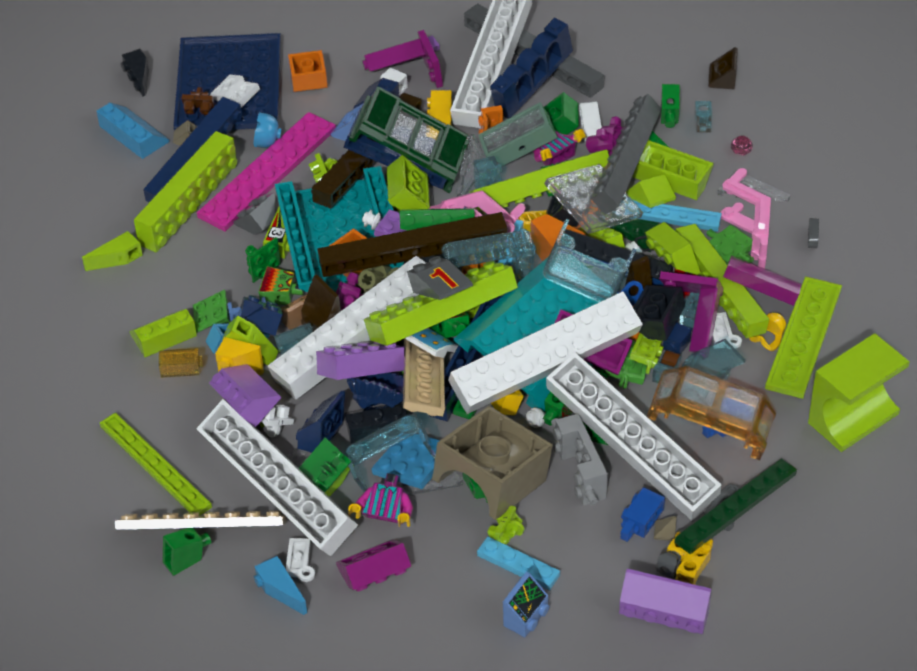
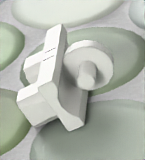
M282 404L277 405L276 412L275 407H273L261 420L265 425L263 430L269 437H277L282 430L281 425H293L294 419L288 417L290 407Z

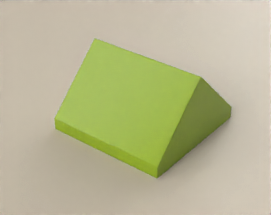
M665 174L640 181L624 194V196L649 208L676 199Z

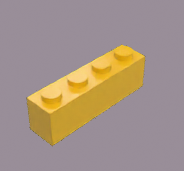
M431 90V97L427 98V107L430 108L427 109V114L446 125H452L450 112L452 107V90ZM426 124V129L429 131V133H426V137L436 140L439 130Z

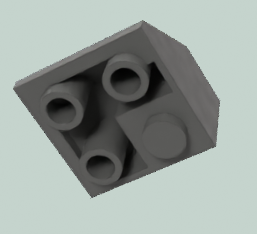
M274 193L267 196L263 194L258 199H253L248 204L249 207L247 209L241 210L236 215L238 218L233 223L254 235L264 231L272 223L275 216Z

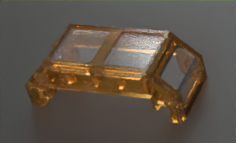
M684 366L663 371L646 417L656 421L659 413H665L664 418L667 419L671 413L745 441L744 448L747 449L748 446H751L753 449L750 457L760 461L767 446L766 441L776 412L763 394L698 369Z

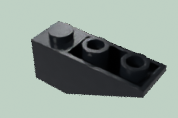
M141 49L122 54L123 62H121V67L123 71L127 72L130 82L133 81L135 90L139 91L142 96H145L149 73L146 56Z

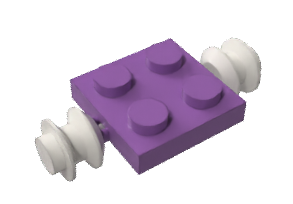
M390 209L383 219H381L380 213L373 215V210L365 212L362 219L364 227L371 225V229H375L374 236L376 237L407 231L400 229V214Z

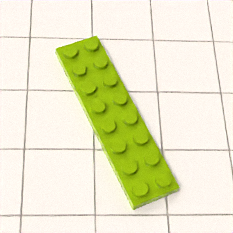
M805 276L765 385L766 390L804 399L837 305L842 285Z

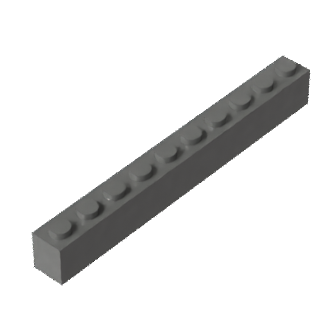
M477 3L464 13V26L480 34L489 10ZM523 29L514 55L519 57L522 51L526 48H531L537 36ZM570 55L551 74V76L590 98L604 88V74Z
M649 94L644 97L640 96L633 102L634 106L629 111L630 115L625 120V126L621 129V134L616 140L617 143L612 149L611 156L607 159L608 163L603 168L602 176L598 179L599 183L593 190L594 194L591 200L605 215L619 207L661 111V107Z

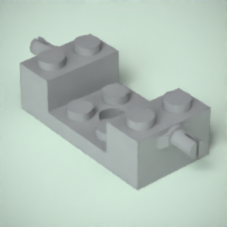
M579 414L553 419L551 424L554 427L555 441L553 442L555 452L559 453L562 460L575 457L578 463L577 473L574 474L576 482L574 492L576 497L581 499L583 505H595L598 501L606 499L607 472Z

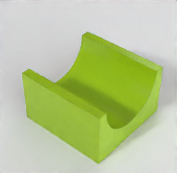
M874 333L816 370L808 424L840 452H843L900 413V408L891 400L883 383L908 368L910 361Z

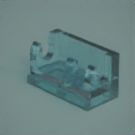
M310 323L274 336L280 356L313 332Z

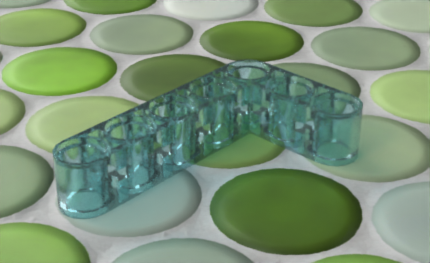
M527 230L449 242L443 245L441 250L444 259H448L456 267L512 258V265L517 278L522 280L534 269L536 247L531 233Z

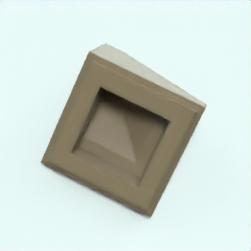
M677 516L656 520L654 539L672 541L675 538Z

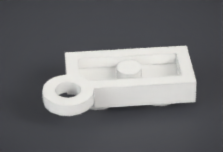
M726 312L717 313L712 337L714 347L727 345L730 348H738L742 343L741 337L732 334Z
M309 538L289 539L286 571L290 577H299L303 582H309L315 577L314 569L308 566L311 540ZM310 572V575L304 576L303 573Z

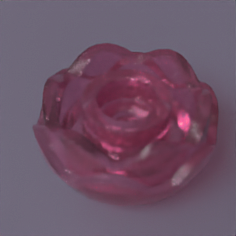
M738 136L731 143L733 152L743 156L750 153L753 147L752 141L746 136Z

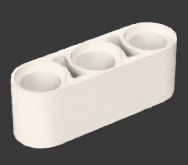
M597 102L579 103L581 125L586 135L584 142H586L588 136L596 135V131L602 128Z

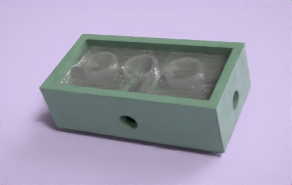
M541 102L478 134L485 156L494 170L558 138L551 119Z

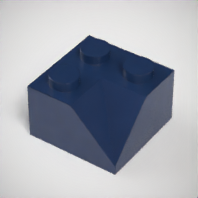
M249 295V297L244 296L238 316L254 324L261 332L276 336L282 317V311L278 304L272 301H267V303L259 301L260 298Z

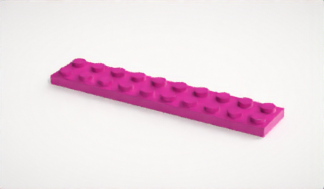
M308 112L197 212V217L226 232L234 224L233 222L238 218L236 215L241 210L247 209L249 207L248 204L253 199H258L263 194L266 195L274 188L275 184L286 177L330 136L336 125Z

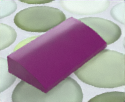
M732 255L723 275L726 279L794 306L799 296L802 285L799 282Z
M560 310L555 323L573 314ZM624 339L583 360L618 375L632 340Z

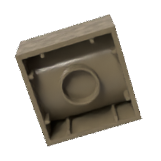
M487 406L437 442L432 479L439 483L454 471H460L468 475L484 492L489 504V516L496 520L508 510L509 506L516 505L546 481L553 444L491 406Z

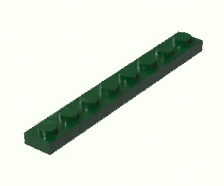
M781 458L677 535L674 543L687 553L692 554L793 478L797 473V469Z

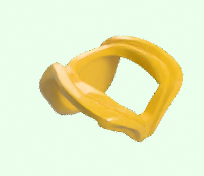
M769 313L767 315L769 318L767 331L775 335V340L770 345L760 335L750 337L749 340L761 342L762 346L769 351L776 350L781 344L782 335L786 328V321L779 313Z

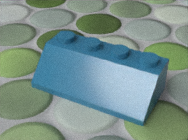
M108 103L96 111L99 126L142 159L170 142L167 137L124 106Z

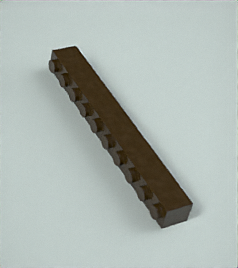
M404 92L399 98L402 101L422 111L421 98ZM401 110L395 123V128H407L416 118ZM348 150L313 185L311 189L313 202L332 209L362 177L363 169L370 168L376 161Z
M498 212L317 248L322 275L323 277L408 261L415 256L423 258L508 241V233L503 213Z

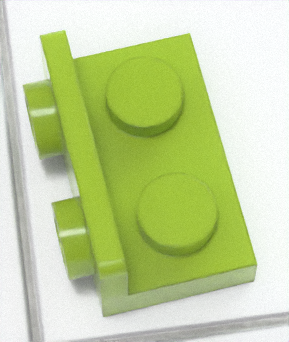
M640 333L629 359L647 365L646 374H649L651 368H656L659 360L657 357H660L664 348L661 346L662 341L648 339Z

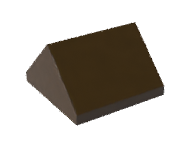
M732 48L710 63L708 80L710 88L735 89L738 48Z

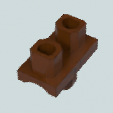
M198 87L197 92H191V95L182 94L181 99L186 114H194L195 108H200V113L207 115L216 105L213 96H209L208 92H203L202 87Z

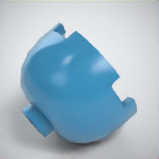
M259 112L257 118L259 123H257L253 145L254 147L268 148L276 142V139H280L282 129L278 128V121L272 115Z

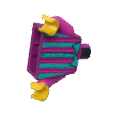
M578 129L570 136L555 130L558 138L533 150L535 161L543 162L545 166H551V164L556 165V163L564 162L575 156V143L580 142L582 138L586 137L584 130Z
M387 473L384 484L374 483L373 487H369L354 504L349 506L348 515L350 516L351 513L356 512V519H359L362 511V514L367 518L398 523L399 527L406 522L407 527H410L413 506L409 495L405 493L404 489L396 487L398 476Z

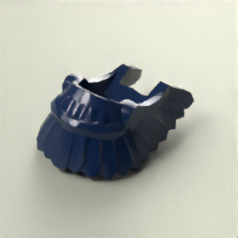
M388 372L347 378V383L353 393L352 398L362 409L378 404H385L394 408L403 402V375Z

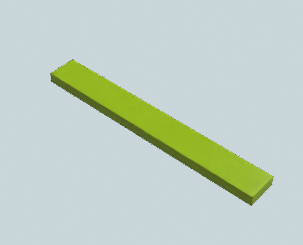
M116 412L100 422V427L189 513L199 512V516L212 508L211 502Z

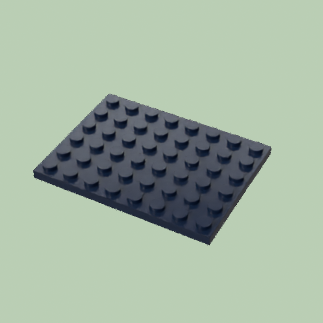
M280 33L180 38L174 130L187 120L198 126L207 116L200 113V108H195L194 114H186L181 99L182 94L191 95V92H197V88L202 87L203 92H208L210 96L229 75L243 76L245 82L258 83L260 88L241 108L242 117L240 121L235 123L232 130L256 129L257 123H259L257 122L259 112L272 115L278 121Z

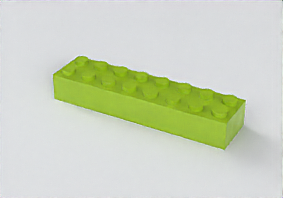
M215 131L134 218L137 240L140 242L141 247L157 253L170 237L176 233L179 227L186 222L189 216L197 210L199 205L207 199L208 195L217 188L218 184L226 178L228 173L236 167L237 159L233 137Z
M489 261L484 263L483 267L470 269L465 274L472 281L473 286L442 300L423 295L404 298L403 302L399 304L394 303L386 306V309L383 311L370 313L369 317L364 318L370 340L388 346L518 288L512 266Z

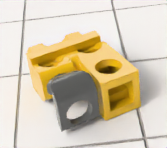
M674 538L669 544L667 552L659 556L657 572L673 579L676 575L677 581L696 585L699 575L710 561L713 540L710 539L692 554H689L674 543ZM680 560L682 562L676 571L677 561ZM662 566L668 568L671 573L664 571Z

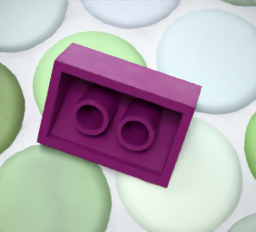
M393 539L335 562L347 586L352 590L356 589V591L368 588V584L373 582L376 584L387 580V576L392 574L395 576L407 572V568L412 567L404 543Z

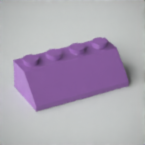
M248 364L222 368L209 382L226 402L254 427L261 422L282 398Z
M627 569L620 598L619 614L630 618L643 619L650 623L663 624L670 628H679L691 633L703 634L709 615L711 588Z

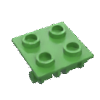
M225 290L193 305L196 333L216 323H230Z

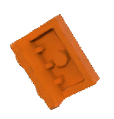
M501 105L481 108V116H478L479 126H481V129H478L479 134L503 122V109Z

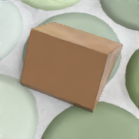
M307 294L280 308L282 311L280 321L290 331L301 325V310Z

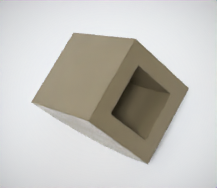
M189 120L184 122L174 130L173 143L181 146L197 126Z

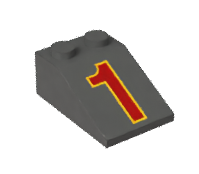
M440 256L429 259L428 263L414 265L413 269L407 271L413 293L438 300L473 286L472 281L448 259L440 258Z

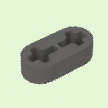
M810 218L808 248H818L819 219Z

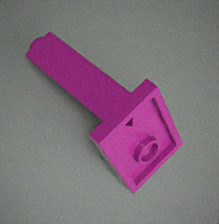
M424 30L418 31L419 39L364 55L365 60H362L364 69L371 72L422 56L429 71L428 75L431 83L434 82L436 88L443 86L439 60Z
M661 271L660 280L664 286L682 287L683 292L699 293L689 352L695 353V357L706 358L710 354L720 296H723L724 289L718 278Z

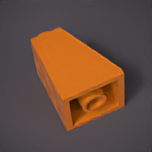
M545 214L531 220V247L540 259L544 261L553 252L556 253L560 236L566 229L585 235V233Z

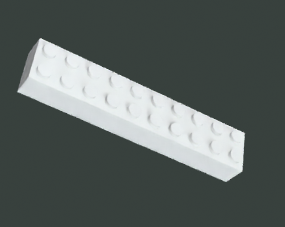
M492 0L450 110L454 125L481 128L478 122V116H481V108L494 106L490 85L500 75H503L511 63L531 9L532 0Z
M417 256L413 257L270 363L268 368L273 380L297 400L326 378L317 374L316 351L324 350V347L327 346L341 348L342 344L357 346L358 342H369V344L374 342L369 338L364 318L369 317V314L374 311L385 310L386 306L390 304H399L406 297L419 295L413 293L407 271L413 269L414 265L425 264V262Z
M621 292L452 371L448 381L465 412L469 414L549 376L574 352L582 359L587 358L637 334L643 324L625 293Z
M574 352L546 377V386L549 391L573 413L579 414L581 420L691 521L720 495L722 485L577 353Z
M224 399L196 428L319 549L329 556H332L358 526L350 516L318 486L313 484L294 463L256 427L241 417Z

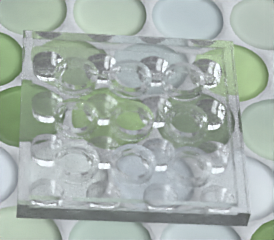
M600 164L547 178L544 183L588 234L641 218L644 213L626 192L619 207L606 215L591 200L594 194L593 190L599 183L598 179L604 172Z

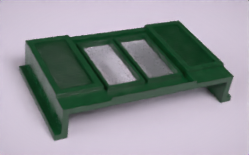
M377 86L371 97L369 95L366 96L349 140L355 143L362 133L447 179L443 190L450 193L471 136L449 124L442 123Z

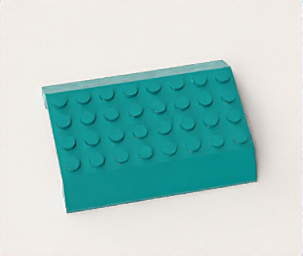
M381 166L363 169L364 179L358 180L332 209L313 202L312 188L295 191L292 181L275 184L299 289L308 293L313 276L316 274L335 293L340 281L347 283V277L343 274L323 277L317 248L331 245L353 228L366 238L376 237L374 236L375 229L372 230L371 225L364 227L362 219L365 212L373 210V215L380 213L381 219H383L389 209L394 211L388 201V189ZM404 261L388 264V266L400 268L404 265Z
M553 252L517 283L518 288L503 295L457 335L454 341L467 353L475 348L483 356H486L553 325L560 310L574 315L618 293L572 254ZM546 377L521 388L529 395L526 404L531 408H540L543 412H545L544 401L550 393L546 386Z

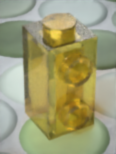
M198 348L159 350L161 378L200 375V367H203V356H199Z

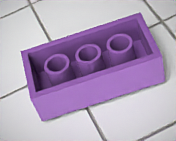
M358 342L357 346L342 344L341 348L327 346L324 347V350L316 351L317 374L335 380L404 370V347L396 345V342L388 346L377 342L371 344L369 342Z

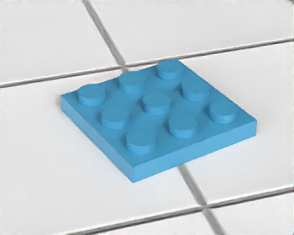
M404 430L371 468L373 475L386 478L387 473L398 476L397 482L423 489L433 477L437 442L440 440Z

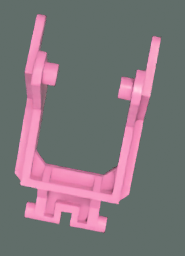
M740 168L730 179L724 181L722 189L730 195L733 194L754 204V220L740 213L744 206L740 202L735 203L732 207L724 208L720 212L722 213L721 219L752 234L751 257L754 260H758L759 267L765 269L771 198L739 183L747 175V170Z
M482 190L444 200L441 204L429 206V209L464 208V206L468 208L479 207L486 214L502 212L507 225L508 237L515 230L514 224L526 209L524 204L519 203L508 213ZM475 209V217L483 216ZM507 241L493 244L496 247L501 248L507 243Z

